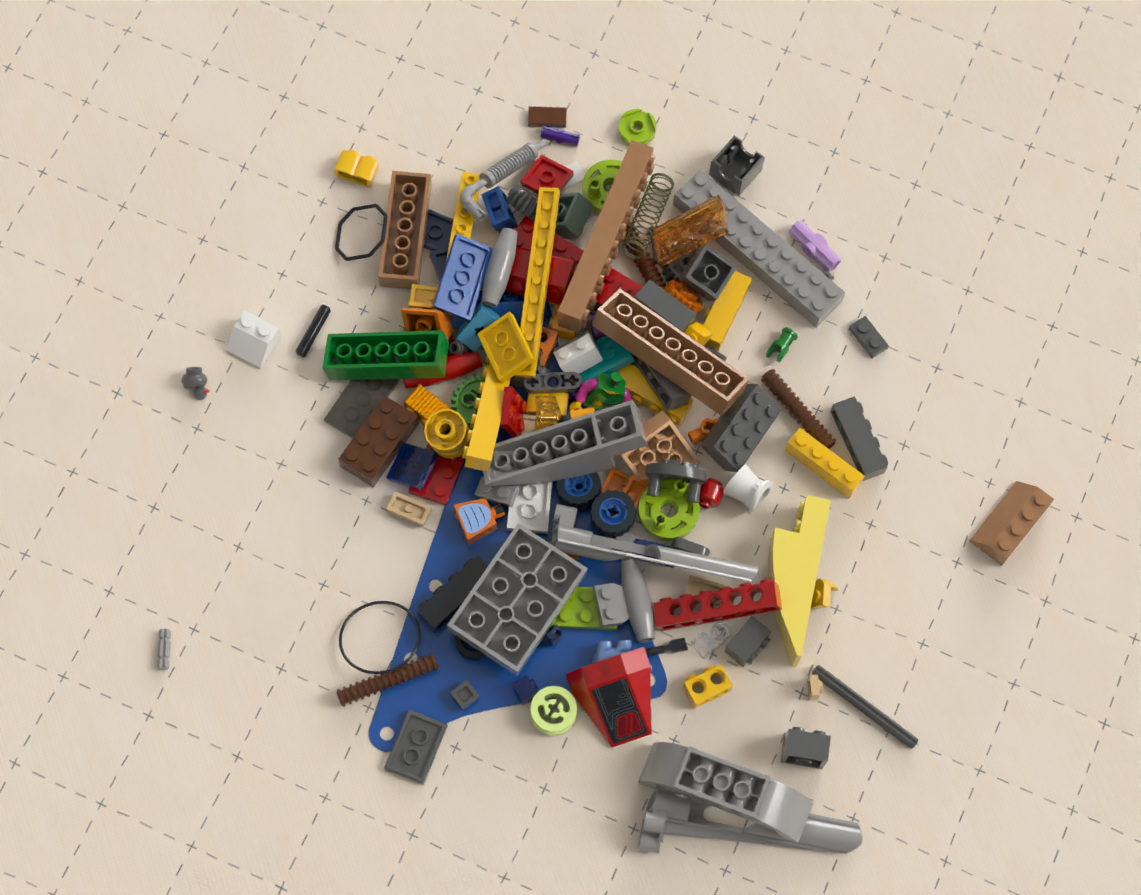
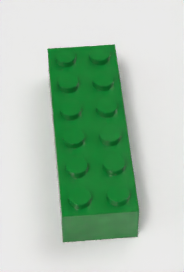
M443 330L328 334L322 369L329 380L445 378L449 341Z

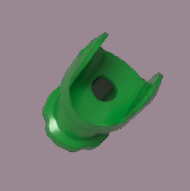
M783 328L780 337L774 340L767 350L766 357L769 358L773 352H780L777 362H781L789 351L791 343L797 340L798 335L790 328Z

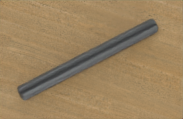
M817 665L812 675H818L820 681L911 749L915 747L918 743V738L822 666Z

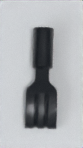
M685 638L671 640L665 646L647 648V655L649 657L668 651L677 653L687 651L688 647Z

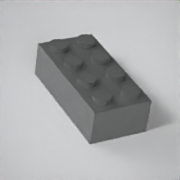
M747 384L743 394L719 417L700 446L725 471L738 472L749 459L782 409L758 384Z

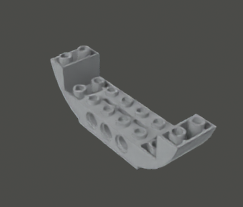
M668 742L653 743L638 783L654 789L661 786L776 830L778 836L799 843L813 805L811 800L798 791L767 775L692 747Z

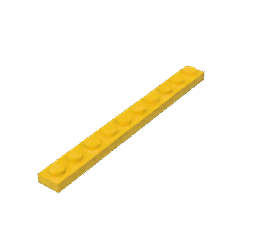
M539 187L520 330L535 362L514 375L515 377L535 378L560 197L559 188Z

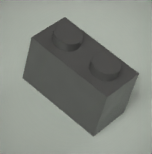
M751 616L729 642L724 652L742 667L747 663L751 665L758 656L756 652L759 648L764 649L771 641L769 636L772 631Z

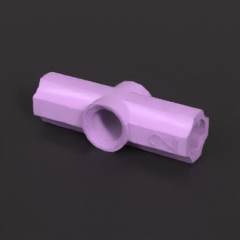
M802 220L794 223L789 229L788 233L802 245L804 253L811 259L815 258L828 272L833 271L841 262V258L828 247L826 239L819 233L815 234Z

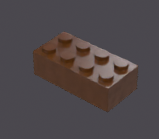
M384 395L338 458L340 467L374 488L418 426V416Z

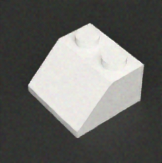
M244 310L234 325L226 351L261 369L281 338L279 328Z
M589 330L558 346L553 352L563 372H576L579 374L603 361Z

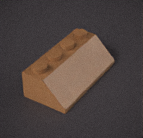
M1016 481L969 541L1002 566L1050 506L1054 498L1037 486Z

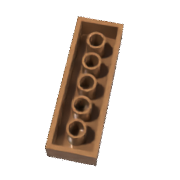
M392 171L386 213L388 216L385 241L382 244L378 274L380 286L412 289V284L419 285L432 186L431 174Z

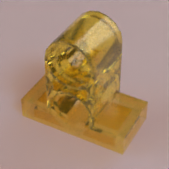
M535 396V431L558 424L561 411L556 396Z

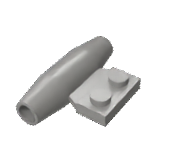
M510 228L502 229L492 249L482 282V304L489 307H497L508 284L515 259L518 233Z
M635 559L626 560L620 563L621 586L610 583L593 587L601 628L621 625L629 619L638 643L650 642L655 639L654 621L646 582Z

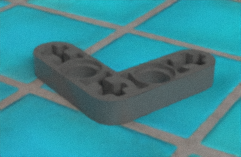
M539 346L536 376L534 378V382L537 384H535V387H531L529 384L530 378H523V386L526 392L531 394L576 392L580 389L582 379L576 372L541 373ZM554 378L558 381V385L550 387L547 381ZM561 378H564V387H561ZM571 378H574L575 386H571Z

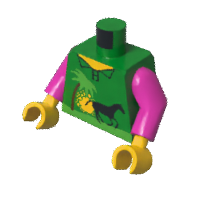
M612 372L611 375L598 373L595 378L581 384L575 398L577 400L570 404L569 410L582 409L581 404L602 410L630 401L632 398L629 389L625 387L626 381L622 379L621 374L618 372Z

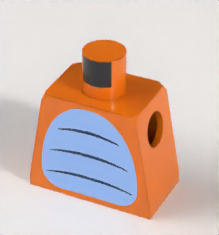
M485 498L454 505L455 515L468 546L497 529L495 519L505 515L501 504L490 508Z

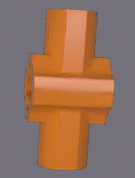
M719 417L714 420L706 418L702 420L700 427L688 432L691 443L694 445L704 440Z

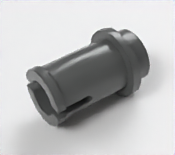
M454 340L449 345V351L452 355L473 351L468 350L469 347L459 340Z

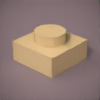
M809 675L807 679L809 700H818L820 693H823L822 681H819L818 675Z

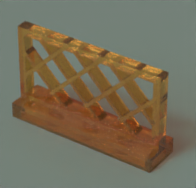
M719 195L656 227L653 238L655 239L657 263L660 267L729 232L726 217L728 207ZM708 224H712L708 230H705ZM718 225L722 226V228L715 231ZM691 233H694L692 238L689 239L688 237L691 235ZM701 234H704V236H703L701 239L698 240V238L700 237V235H701ZM676 241L677 244L674 246V248H672L671 246Z

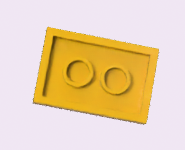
M511 312L506 313L478 333L493 369L502 383L535 362L518 323Z

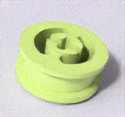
M548 686L536 693L531 702L530 717L538 731L545 735L557 736L564 734L573 726L577 714V704L575 698L568 690L559 686ZM549 698L560 699L568 707L569 712H564L563 704L560 702L557 708V712H554L551 716V723L562 721L558 724L547 723L539 715L538 710L542 709L544 711V717L547 720L550 714V710H553L556 706L557 700L551 699L549 701H546Z

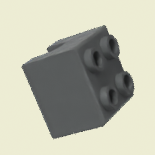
M734 135L711 161L709 175L740 196L762 171L765 157L757 151L755 154L746 151L742 144L743 141Z

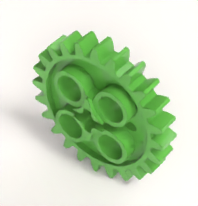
M480 373L477 374L475 379L470 375V381L462 379L463 386L457 384L458 391L453 390L454 397L451 398V404H453L451 409L460 413L471 430L474 428V426L470 425L473 413L477 414L478 411L474 409L477 397L481 398L482 395L478 393L480 383L485 382L486 379L481 378ZM469 400L473 401L472 404H466L465 402Z

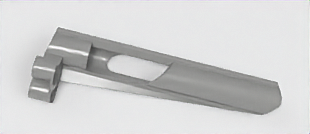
M659 786L654 790L648 802L642 821L638 849L659 853L664 833L835 853H849L862 844L863 838L858 823L815 814H809L799 843L780 837L776 830L755 822L748 828L709 822L704 818L703 813L711 805Z

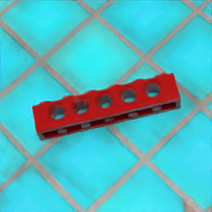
M771 579L761 580L759 584L754 585L743 583L737 588L722 587L719 591L715 592L705 590L699 592V595L683 594L677 599L662 598L660 602L653 603L656 627L661 631L782 610L779 585ZM761 593L760 600L754 601L755 594ZM741 596L740 603L734 605V599ZM717 600H721V605L714 609V603ZM701 604L700 610L694 612V606ZM681 607V612L674 616V610Z

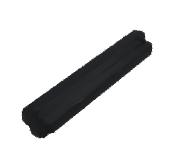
M322 304L295 350L298 356L305 357L331 312L330 307Z

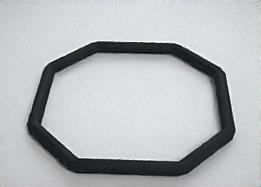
M378 204L358 206L350 209L338 223L335 250L344 260L351 261L369 258L384 243L388 219L385 211ZM376 208L384 216L381 240L369 254L347 257L339 249L342 224L354 211Z

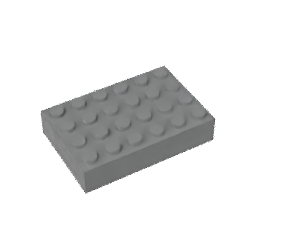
M518 523L448 623L447 630L518 676L587 574L588 568Z

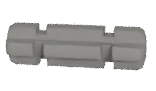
M160 629L157 668L167 670L169 669L168 658H170L169 639H171L170 629Z

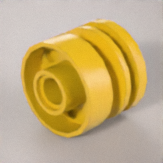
M442 409L434 412L425 423L424 433L426 440L435 452L444 458L454 459L462 456L465 446L469 447L470 442L466 441L470 427L460 413L452 409Z

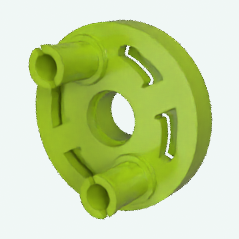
M603 160L591 166L586 172L583 179L582 193L583 197L593 205L592 209L594 211L601 212L604 205L601 202H605L609 194L604 190V187L613 184L622 161Z
M682 479L676 481L662 480L660 497L647 496V488L640 498L638 516L643 528L653 537L664 541H673L675 537L683 538L687 536L697 524L700 506L699 503L687 502L689 487L686 481L682 483ZM665 505H671L676 509V515L667 517L661 513V508Z

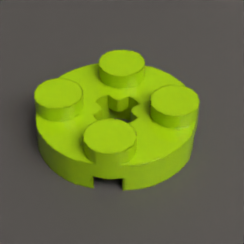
M642 109L628 110L619 121V135L628 146L631 140L647 144L655 137L656 120L649 112L647 114ZM635 124L642 126L638 131L633 129Z

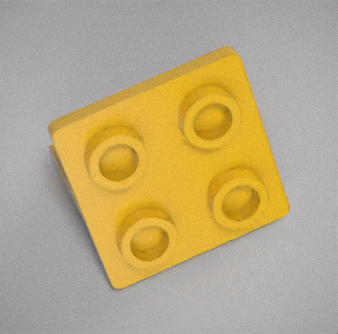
M412 284L410 301H408L409 308L437 310L432 308L438 287Z

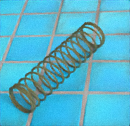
M655 173L650 178L642 201L622 244V251L630 258L641 259L646 255L648 245L651 243L650 240L653 238L657 223L660 221L666 206V201H668L671 190L674 187V182L668 175ZM663 178L670 182L671 188L661 182H653L652 180ZM655 183L662 184L668 189L659 188ZM652 189L662 191L666 194V196L659 195L655 193ZM649 194L660 196L664 201H658ZM648 200L657 201L662 206H655L649 203ZM645 205L656 207L660 212L651 211ZM643 211H650L657 217L648 216ZM640 216L649 217L652 220H654L655 223L647 222ZM639 222L648 223L652 228H646ZM636 227L644 228L650 234L642 233ZM634 233L643 234L648 239L639 238ZM632 238L639 239L643 241L646 245H642L641 243L632 240ZM629 243H634L640 246L643 250L634 249L629 245ZM625 244L635 251L644 252V254L636 256L629 253L625 248Z

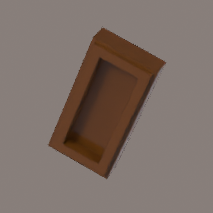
M529 106L528 126L566 128L567 107Z

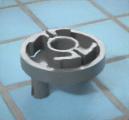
M662 459V463L657 462L646 465L645 475L649 477L647 496L660 497L661 480L676 481L682 479V483L686 481L689 484L687 502H700L701 485L706 483L707 471L698 469V464L684 461L680 464V461Z

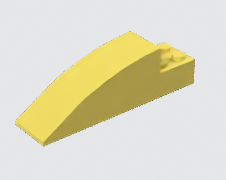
M806 495L805 500L800 501L796 513V519L798 520L793 532L778 528L774 529L770 539L768 559L769 579L779 585L782 610L773 611L774 618L790 662L795 667L802 656L831 500Z

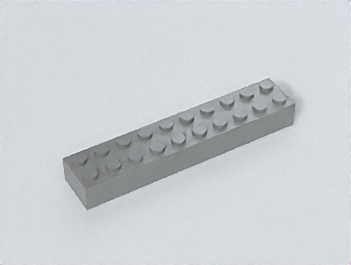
M701 169L674 194L673 205L816 328L842 303L845 292Z

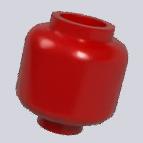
M708 478L706 483L701 485L700 507L710 509V507L715 508L719 506L724 495V488L720 481Z

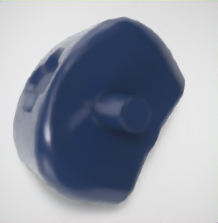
M553 625L541 641L549 646H554L561 639L562 631L559 626Z

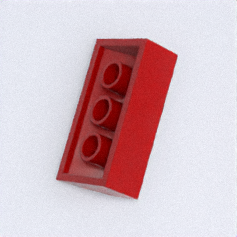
M516 247L515 259L505 291L525 296L531 250ZM552 255L546 294L547 302L561 305L574 275V260Z

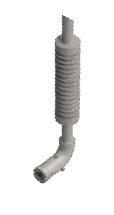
M542 139L535 144L527 143L482 172L479 176V181L473 185L466 186L461 191L460 202L463 209L477 223L483 220L486 213L472 198L476 191L482 187L488 189L537 158L538 151L548 145L550 141Z

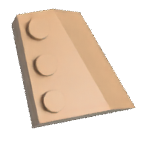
M663 410L643 424L647 446L620 454L636 477L645 482L649 481V477L645 475L646 465L649 463H662V459L680 461V464L683 461L693 464L700 462Z

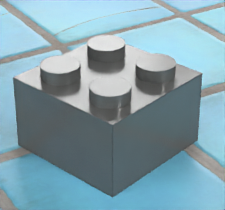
M705 244L697 248L678 280L710 302L718 299L737 266Z
M801 727L788 729L783 739L781 762L823 769L828 762L831 736L826 735L824 731L818 730L813 731V733L806 732Z

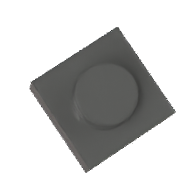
M467 680L450 692V695L462 710H465L480 698L479 694Z

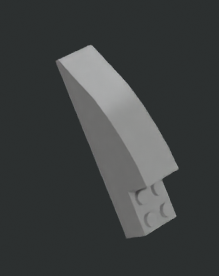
M630 400L496 443L489 472L483 471L486 486L549 482L615 468L613 456L647 446L639 409L634 401Z

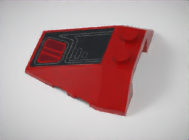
M645 647L566 673L572 695L611 747L652 734L651 665Z

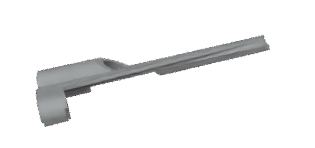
M560 504L556 506L551 545L563 553L599 561H613L632 557L756 583L759 567L654 544L645 546L594 535L592 531L574 528L578 508ZM612 548H613V549H618V550L627 551V552L642 554V555H646V556L656 557L657 559H655V558H650V557H645V556H641V555H636V554H631V553H627V552L612 550Z

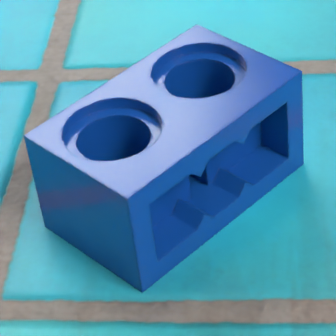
M499 186L481 194L491 224L499 234L503 228L515 229L518 226L511 206L506 199L507 195Z

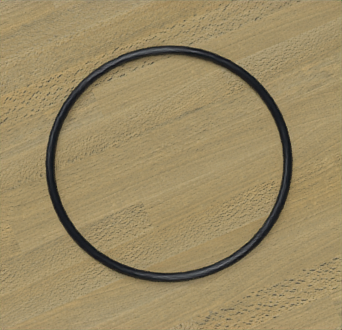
M391 601L370 602L354 610L344 621L339 633L340 651L344 659L353 668L368 674L389 673L404 666L416 653L421 637L420 626L413 613L401 604ZM375 604H391L402 608L413 618L417 627L418 636L413 652L398 666L384 671H370L356 666L348 659L342 646L343 630L350 618L361 609Z

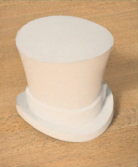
M745 464L728 482L723 494L744 503L748 507L746 512L750 515L773 490L774 483L770 480H760Z

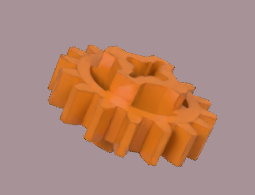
M671 280L664 289L667 293L696 314L704 307V303L696 295V292L683 282L679 284L677 280Z

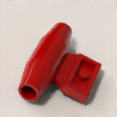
M452 336L448 340L449 345L453 342ZM448 348L445 378L403 379L406 389L416 388L419 384L422 387L436 385L460 378L483 367L482 360L478 351L452 355Z

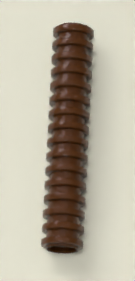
M628 225L625 229L626 235L628 234V230L630 229V226ZM632 238V240L645 245L641 240ZM629 243L634 249L643 250L640 246ZM626 244V248H629V253L636 256H641L644 254V252H638L631 249ZM646 251V255L643 258L634 259V262L637 263V268H640L639 272L645 278V283L650 279L665 290L666 283L663 282V277H660L661 274L658 272V268L655 267V263L652 262V257H649L650 253Z
M775 369L767 371L762 376L761 381L765 382V386L769 387V391H773V395L777 396L778 401L781 400V404L785 405V409L789 410L790 415L793 414V418L797 419L798 424H802L801 427L805 428L806 433H809L810 436L828 449L833 447L836 439L831 438L832 435L828 434V430L824 429V425H820V421L816 420V416L811 415L812 412L807 410L808 407L803 406L804 402L799 401L800 398L795 396V392H791L792 389L787 387V383H783L784 380L779 378L780 375L776 374Z
M430 653L428 657L424 655L422 659L417 658L415 662L411 660L410 664L406 663L395 671L380 674L379 676L375 674L373 678L368 677L366 681L362 679V682L358 683L357 681L353 686L349 684L348 688L344 686L342 690L337 689L336 693L341 706L345 707L347 703L350 705L352 701L358 702L360 698L363 700L365 696L370 697V694L376 695V692L380 691L381 693L383 689L389 690V687L392 686L394 688L396 684L401 685V682L407 683V680L410 679L412 681L414 677L420 678L419 675L425 676L427 672L429 674L432 673V670L438 671L439 667L434 654Z

